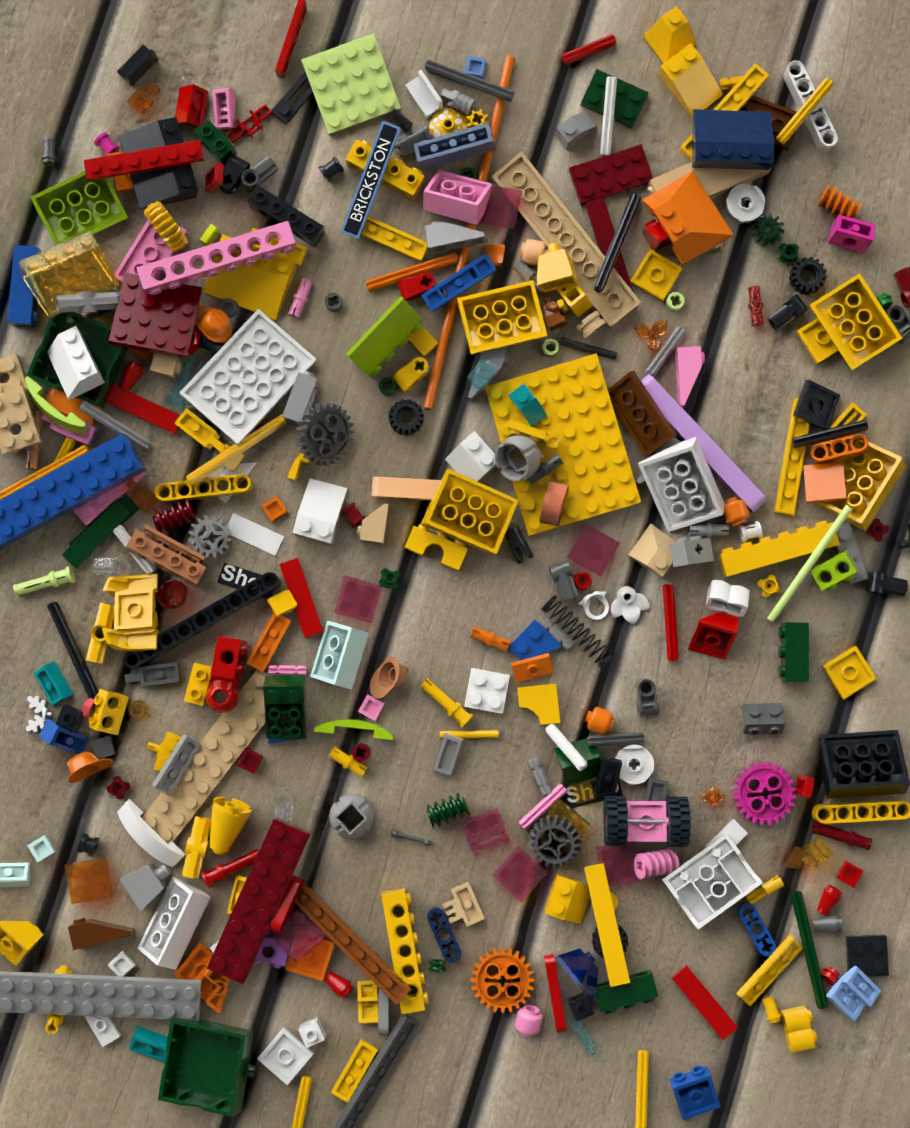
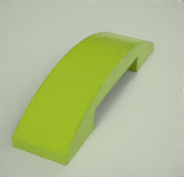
M27 376L25 378L33 403L47 419L59 427L74 433L85 435L88 432L86 424L72 412L65 417L43 399L42 387Z
M357 719L334 720L314 728V732L331 734L335 733L336 726L374 730L373 738L394 739V735L383 727Z

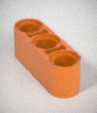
M53 387L49 388L44 399L59 412L66 415L72 412L83 422L95 426L97 420L80 410V406L84 402L83 400L76 397L69 400L65 392Z
M856 434L816 444L811 449V456L817 464L829 463L862 455L867 452L869 444L864 435ZM858 440L865 442L864 447L861 449L854 447V443ZM843 445L845 450L843 453L838 454L834 451L835 447ZM818 450L826 452L822 458H816L815 453Z

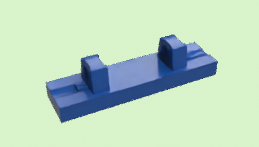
M484 254L422 294L421 298L432 313L496 272L497 269L487 254ZM443 288L448 294V297L444 294Z

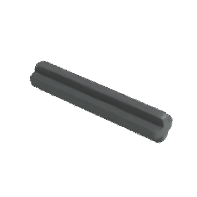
M642 732L587 737V745L589 747L639 744L644 742V734Z

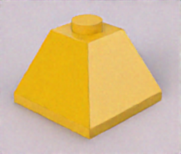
M677 6L663 15L643 35V38L663 64L690 43L694 47L697 44L688 20Z
M0 921V953L13 965L17 966L39 942L43 934L37 926L29 921Z

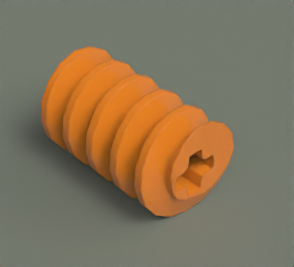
M829 183L819 198L818 206L820 207L825 203V211L832 208V215L838 211V215L854 218L862 203L855 206L856 199L849 202V195L842 198L843 191L836 194L837 188L833 187L829 190Z

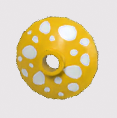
M444 108L437 111L432 116L429 124V130L433 138L467 129L465 117L461 112L452 108ZM450 122L452 125L451 127H446L445 123Z

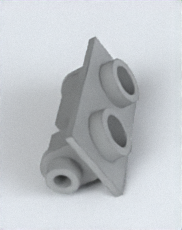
M419 125L412 129L413 133L406 136L403 134L399 136L395 147L398 146L399 148L396 150L398 156L405 157L415 151L414 142L419 143L424 140L433 139L430 131L426 132L429 126L423 127Z

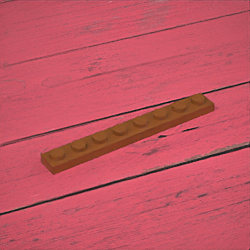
M303 881L295 904L397 1005L410 992L411 988Z

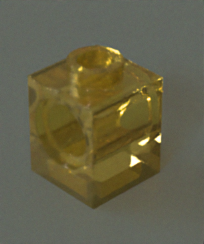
M818 836L799 850L803 855L800 857L806 866L809 867L811 865L814 868L820 866L834 854L824 840Z

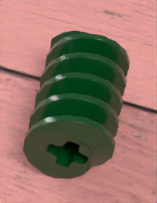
M456 793V800L449 796L448 803L443 798L441 806L436 801L434 802V808L427 804V814L433 829L434 823L441 827V820L449 824V817L456 821V814L461 818H464V811L470 815L465 799L459 793Z

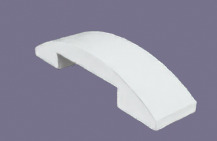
M130 799L118 810V816L131 837L155 859L170 867H174L184 857L185 853L172 840L167 844L140 817L143 812Z

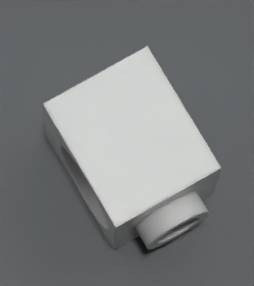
M319 1016L300 1024L298 1030L306 1048L325 1040L326 1033Z

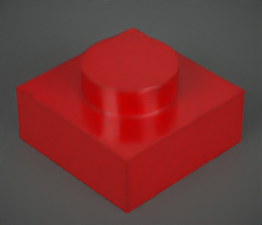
M844 860L835 877L855 888L863 870Z

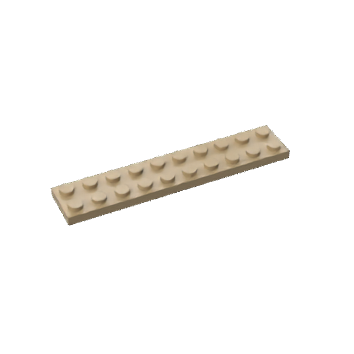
M522 151L492 176L545 245L548 247L551 243H557L560 250L565 249L578 278L579 283L577 285L586 294L610 327H613L641 304V301L614 267L604 290L601 293L593 290V285L605 256Z
M258 669L254 672L238 693L236 707L230 712L223 713L199 743L201 744L200 748L171 795L168 796L161 792L142 817L167 844L171 840L173 842L176 840L244 752L245 748L264 726L263 685L265 675H268L267 672H261Z

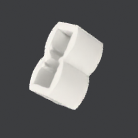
M712 580L708 587L706 607L715 611H725L733 616L744 617L748 609L750 590L740 585H730L722 580Z

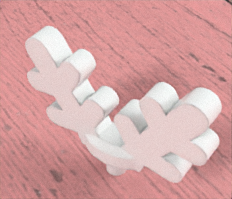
M29 696L27 698L31 703L29 707H37L34 712L40 713L42 711V717L35 715L34 719L36 721L28 720L30 725L26 727V731L33 730V732H38V726L42 729L48 716H52V713L48 712L46 700H41L40 703V696H35V698Z

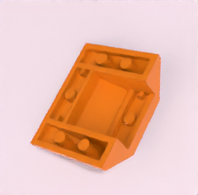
M693 171L642 200L652 217L656 216L673 243L672 250L682 265L733 236Z

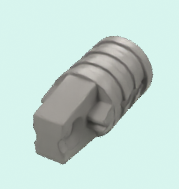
M443 89L440 94V98L447 102V106L463 114L465 113L467 116L474 109L476 100L456 90L451 92Z

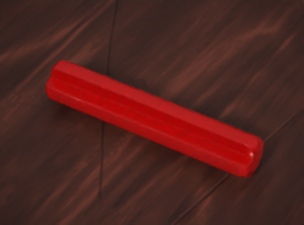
M611 34L566 52L562 55V60L565 65L598 53L615 46L617 43L616 38Z

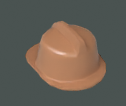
M387 657L371 678L370 692L372 696L381 699L392 689L402 687L406 680L408 667L398 663L395 657Z

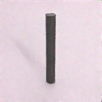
M561 337L559 344L593 354L597 353V355L615 360L618 353Z

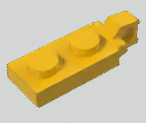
M186 408L175 421L178 427L205 448L207 447L211 450L214 447L221 452L225 446L219 441L221 436L217 434L218 432Z
M513 420L508 422L507 427L511 428V433L516 435L525 433L529 437L531 436L534 441L540 442V439H543L548 447L558 448L561 437Z

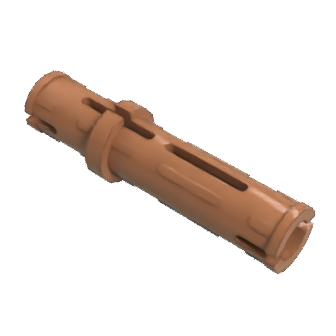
M32 410L41 437L43 421L41 418L43 414L39 410H36V412ZM40 443L25 448V451H27L25 469L38 470L39 453L42 450Z

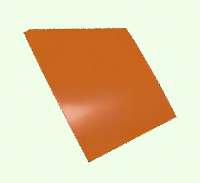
M199 941L179 964L177 969L173 971V974L179 979L201 980V998L209 1007L220 1014L230 979L207 969L213 952Z

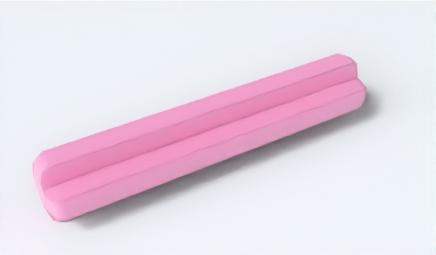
M562 784L555 787L551 793L519 821L520 826L527 830L567 792L566 788Z

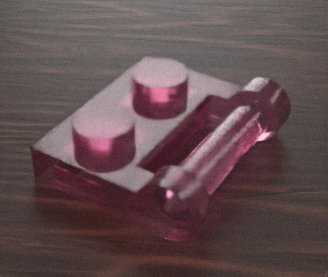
M498 808L461 821L473 855L478 854L480 850L503 841L504 843L510 841ZM497 829L500 830L501 834L475 844L474 838Z

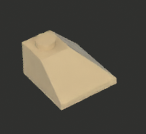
M650 524L628 556L660 578L663 577L673 563L670 544L677 542Z

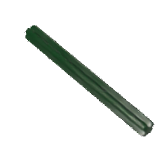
M793 891L790 895L816 1004L819 1009L828 1007V1001L801 891Z

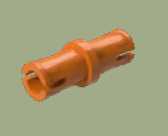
M476 626L473 627L470 638L484 642L488 647L491 645L505 652L511 641L495 635V632H487Z

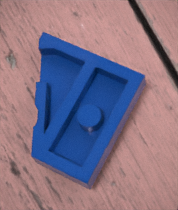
M534 620L512 642L508 649L520 660H524L558 649L562 645Z

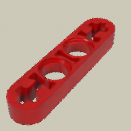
M554 954L544 955L556 1032H566Z

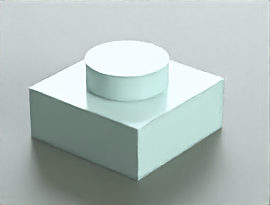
M47 835L27 845L37 863L56 852Z

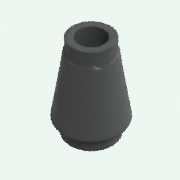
M834 914L813 919V930L832 934L842 932L841 916Z

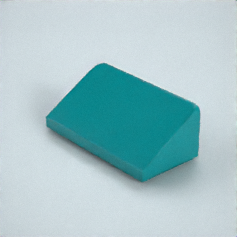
M55 661L45 664L34 672L52 707L73 695L71 688Z
M137 1026L132 1036L129 1050L165 1063L168 1036Z

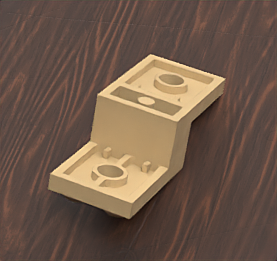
M16 353L0 358V376L4 373L9 375L7 383L0 382V448L4 455L42 443L32 410L36 408L29 395L25 381L26 377L19 356ZM16 424L20 425L21 432L18 435H13L12 427Z

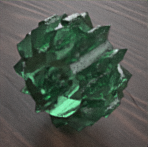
M763 213L760 218L754 220L755 224L751 226V230L755 231L752 237H758L756 243L763 241V246H767L769 242L773 246L775 241L779 242L782 239L780 235H783L785 232L781 228L784 222H777L779 216H776L774 219L772 218V213H769L767 217ZM767 227L771 229L769 232L765 231Z

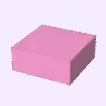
M367 694L358 712L376 721L385 703Z

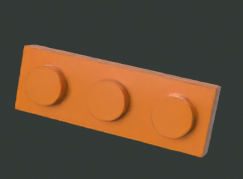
M273 613L246 663L264 672L292 620L283 615L276 616Z

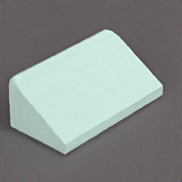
M0 863V888L30 887V863Z

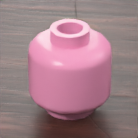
M525 1005L517 1012L515 1028L525 1037L537 1034L543 1019L542 1013L536 1006Z

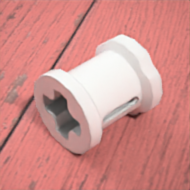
M758 521L752 525H739L738 527L742 542L755 537H763L762 528Z

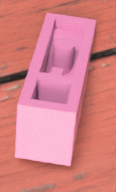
M701 346L678 347L675 350L677 402L681 407L685 405L702 364L705 362V354L701 352Z

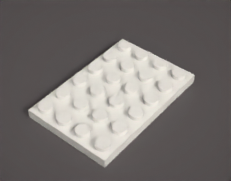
M258 308L179 393L233 442L239 445L290 391L295 383L298 372L304 373V371H308L317 359Z

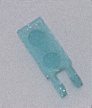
M193 354L187 360L185 367L180 372L166 399L167 403L183 411L186 408L187 400L179 392L207 364V361L202 360L197 367L196 373L191 371L196 361V356Z

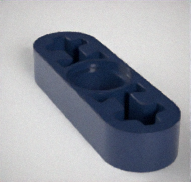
M432 907L427 913V920L443 957L447 962H457L461 957V950L442 908ZM434 911L437 914L441 913L439 920L441 924L445 922L446 925H441L437 929L434 928V926H438L437 921L431 919ZM446 929L449 931L450 936L447 940L439 938L438 933L440 930ZM454 941V943H450L452 950H457L454 958L451 955L447 956L449 949L447 945L443 947L442 944Z

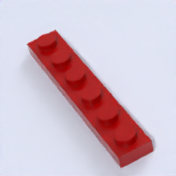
M196 140L84 160L87 180L93 181L203 162L204 157L201 141Z

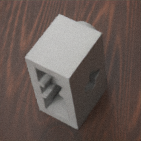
M702 535L690 537L689 540V537L678 538L677 543L670 544L673 567L714 561L710 538L702 539Z

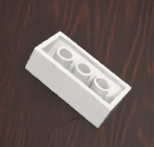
M172 876L138 949L156 965L176 970L211 897L201 889Z

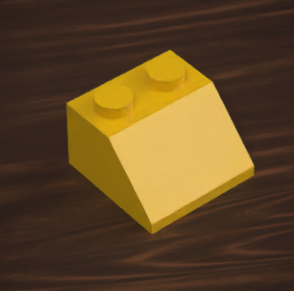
M556 873L544 907V913L565 921L581 924L590 899L588 884Z

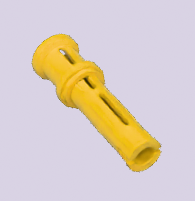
M429 678L420 686L422 690L447 711L449 717L452 716L460 724L461 728L472 718V713L466 712L459 702L455 703Z

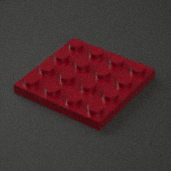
M125 273L110 332L109 344L188 359L202 295V287L180 284V287L176 289L167 288L161 290V293L157 295H147L143 290L139 275Z

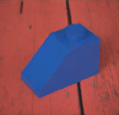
M47 718L39 734L41 739L49 745L75 754L83 752L89 740L88 736L55 724L56 721Z

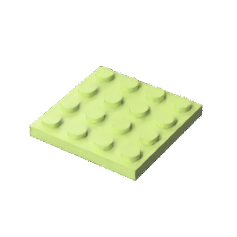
M374 33L301 59L328 135L391 113L395 108L397 110L401 109Z

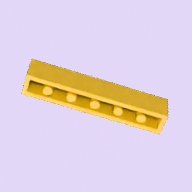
M826 520L815 523L816 527L808 529V525L797 528V532L790 534L789 531L777 534L778 538L771 539L770 536L759 539L760 543L752 545L751 541L740 544L741 548L733 550V547L722 549V554L717 555L723 577L813 553L833 522L827 524ZM837 533L825 549L840 545Z

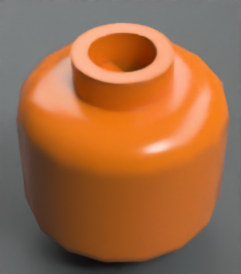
M737 497L727 499L723 512L725 522L732 525V527L747 523L750 512L745 501L742 499L738 500Z
M595 707L593 712L588 711L585 722L588 723L587 729L599 735L610 733L615 721L611 711L600 707Z

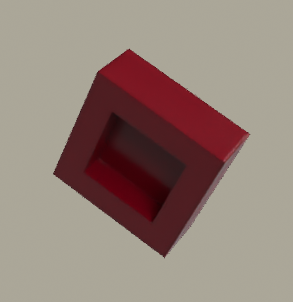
M246 747L237 766L255 774L264 756Z

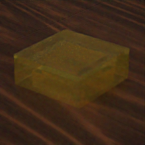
M589 779L571 785L576 804L595 799Z

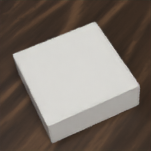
M124 950L108 964L109 968L117 976L122 977L136 965Z

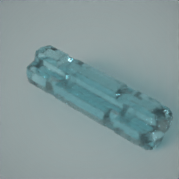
M573 1018L569 1022L570 1026L575 1030V1034L581 1044L585 1046L587 1054L589 1056L597 1052L595 1044L592 1042L584 1026H581V1021L576 1022L575 1018Z

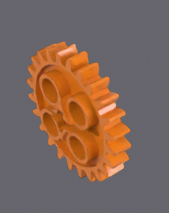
M501 946L500 952H497L494 947L493 954L486 950L487 957L484 958L480 955L481 963H474L478 969L471 970V973L476 976L470 978V982L476 983L471 986V989L478 990L474 997L481 996L479 1003L487 1002L486 1009L492 1005L494 1012L501 1008V1012L504 1013L507 1007L512 1012V1006L520 1009L519 1002L526 1004L524 997H531L528 990H534V986L529 984L535 981L534 977L529 976L534 971L533 969H527L531 963H524L526 956L523 955L519 958L518 950L512 954L511 947H509L507 952H504L503 946ZM490 965L497 966L498 971L495 974L487 972V968ZM510 965L517 966L518 970L515 974L507 972V968ZM503 975L505 979L520 978V981L505 980L504 984H500V980L485 981V978L500 979ZM515 985L518 991L515 994L508 993L507 989L509 986ZM489 986H496L498 988L497 993H488L487 989Z

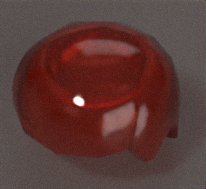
M175 579L165 581L160 589L156 591L157 601L163 607L178 609L186 602L188 589L181 581Z

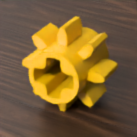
M482 109L476 112L471 110V117L466 116V121L470 122L466 128L488 123L486 122L488 114L484 115Z

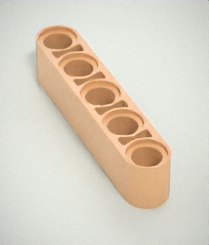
M372 477L371 497L431 501L441 480Z

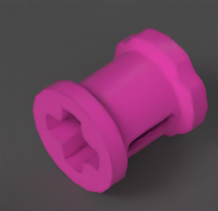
M107 132L100 134L94 141L95 146L100 147L105 156L118 152L120 149L117 144L110 140Z

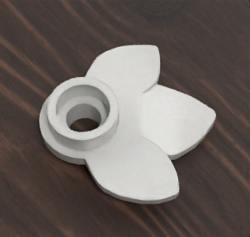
M624 586L617 592V599L611 605V614L614 618L623 615L627 622L635 624L639 619L640 611L648 610L650 605L643 594L636 593L632 587ZM629 593L630 598L624 599V595Z

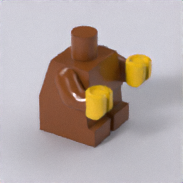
M551 296L545 297L546 305H543L542 308L547 328L553 331L569 324L567 318L563 315V313L569 311L567 303H564L563 299L555 302Z

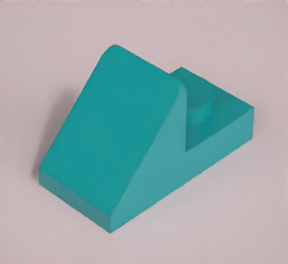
M525 384L509 394L510 399L531 427L547 416L536 397L532 395Z

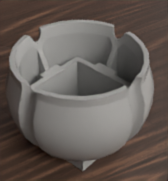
M517 435L507 438L500 444L495 453V462L497 468H502L501 474L511 481H520L536 473L543 455L531 436L528 438Z
M354 793L346 794L339 798V802L333 803L329 813V821L332 829H336L339 836L345 839H358L365 835V831L371 829L374 823V810L371 803H366L365 797ZM351 804L364 817L352 830L339 818V815Z

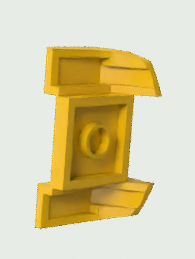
M158 574L109 577L103 591L115 596L114 629L102 628L107 645L115 650L122 651L157 650L155 593H158Z

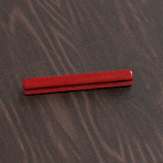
M664 584L663 601L668 661H677L679 655L674 585Z

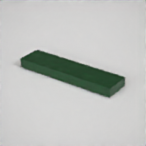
M117 499L62 556L77 569L113 533V530L121 525L132 513Z

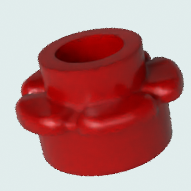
M578 572L575 574L573 582L576 588L585 591L592 585V578H590V574L587 572Z
M832 967L823 969L822 979L834 986L839 980V972Z

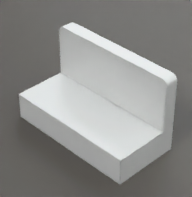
M418 71V77L407 83L405 88L427 119L442 109V99L423 71Z

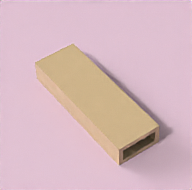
M692 162L651 179L647 192L650 196L693 171L710 199H713L731 191L739 184L749 183L767 175L770 170L692 168Z

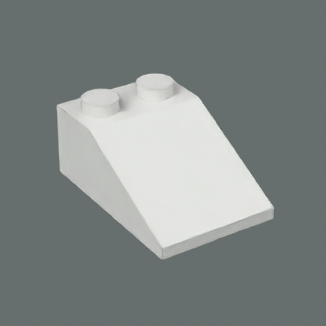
M310 478L297 514L293 534L332 545L347 488Z

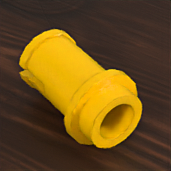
M774 996L763 998L762 1002L767 1014L766 1020H769V1023L780 1021V1016L782 1015L778 1012Z

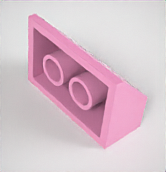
M438 170L424 190L423 210L477 225L485 213L492 184Z

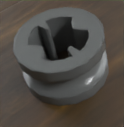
M329 293L325 297L327 309L333 312L341 309L343 304L341 296L338 293ZM337 298V302H339V304H334L333 307L330 306L331 303L329 302V300Z

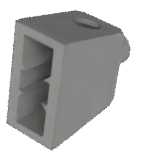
M150 863L123 876L119 880L141 911L167 886L163 879L170 875L171 871L166 864L156 869Z

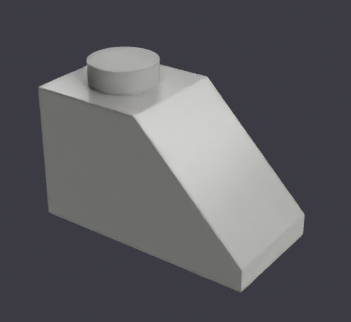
M584 111L571 116L556 127L555 136L567 150L597 126Z

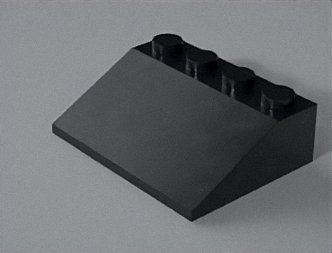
M177 117L158 120L118 136L123 153L184 143ZM191 164L130 174L140 210L148 208L150 204L156 201L166 205L197 198L198 187Z
M898 730L819 736L823 783L827 799L906 793L910 781Z

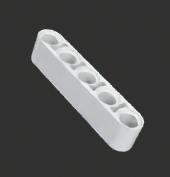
M795 60L789 63L783 77L798 109H800L813 94L815 88L804 65L800 61ZM790 70H795L798 75L791 74ZM798 87L805 88L806 92H801ZM820 101L804 122L818 150L828 152L836 144L838 137ZM815 121L821 122L822 127H818ZM823 138H828L831 144H826Z

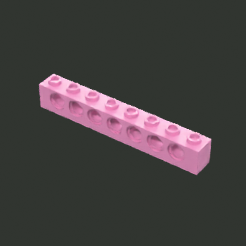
M285 221L136 268L145 293L147 295H157L161 293V290L167 288L176 289L180 287V284L186 282L192 284L198 282L199 278L206 276L207 278L215 277L219 272H231L241 265L250 266L261 259L270 260L275 257L274 255L280 253L289 254L297 247L289 222ZM272 239L279 240V243L275 246L269 244ZM253 245L261 246L258 251H251ZM236 250L242 252L239 257H233L232 253ZM217 256L223 257L220 263H214L213 259ZM197 262L204 263L201 269L194 268ZM178 268H184V269H185V271H184L183 274H181V275H176V274H175V272H176V270H177ZM159 274H166L165 279L162 281H158L157 276Z

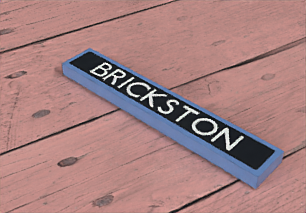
M382 121L341 229L342 233L360 239L400 134V127Z

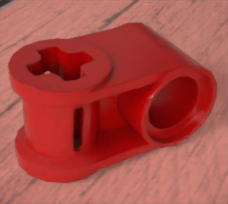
M430 273L408 277L397 282L400 294L405 301L414 300L436 286L434 277ZM424 280L430 282L428 287L424 285Z

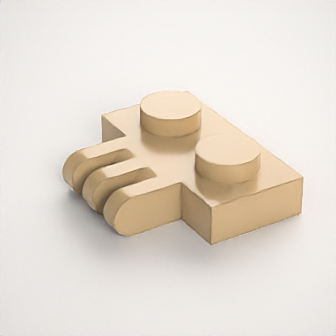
M469 881L452 888L451 892L454 899L442 904L443 908L452 906L451 909L445 912L447 916L455 913V916L449 918L450 923L463 918L468 927L485 919Z

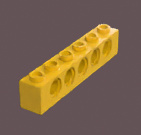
M405 888L382 892L381 896L394 972L408 986H415L418 989L416 994L408 993L400 1001L401 1014L424 1011L425 1004H429L427 992H423L422 984H425L424 972L419 971L418 964H422L420 952H416L415 947L418 944L417 932L413 933L412 930L415 919L413 912H409L408 905L412 904L410 893H406ZM394 907H403L404 913L400 916L394 914ZM399 926H405L408 932L405 935H399L396 929ZM408 946L411 952L408 955H403L400 952V948ZM406 966H412L415 971L413 974L407 975L403 969Z

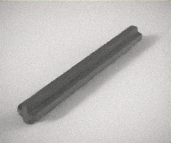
M427 60L425 64V70L509 102L514 98V91L432 60Z

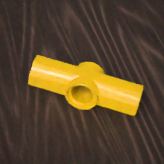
M100 603L96 622L91 630L92 637L86 660L104 664L108 645L105 637L102 639L98 637V631L100 628H113L115 606Z
M195 816L191 837H189L186 845L185 854L187 855L182 872L183 876L199 879L201 875L203 860L207 855L209 847L208 838L211 829V819Z

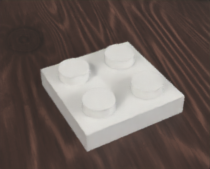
M471 668L464 707L503 714L510 675Z
M283 1027L257 1059L288 1085L312 1057L314 1052L306 1048L303 1042Z

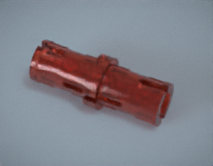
M760 286L748 287L750 301L748 310L751 311V326L758 327L764 325L762 314L764 305L761 302Z

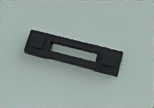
M306 72L302 74L271 110L272 114L286 125L313 94L310 86L295 104L289 101L308 80Z

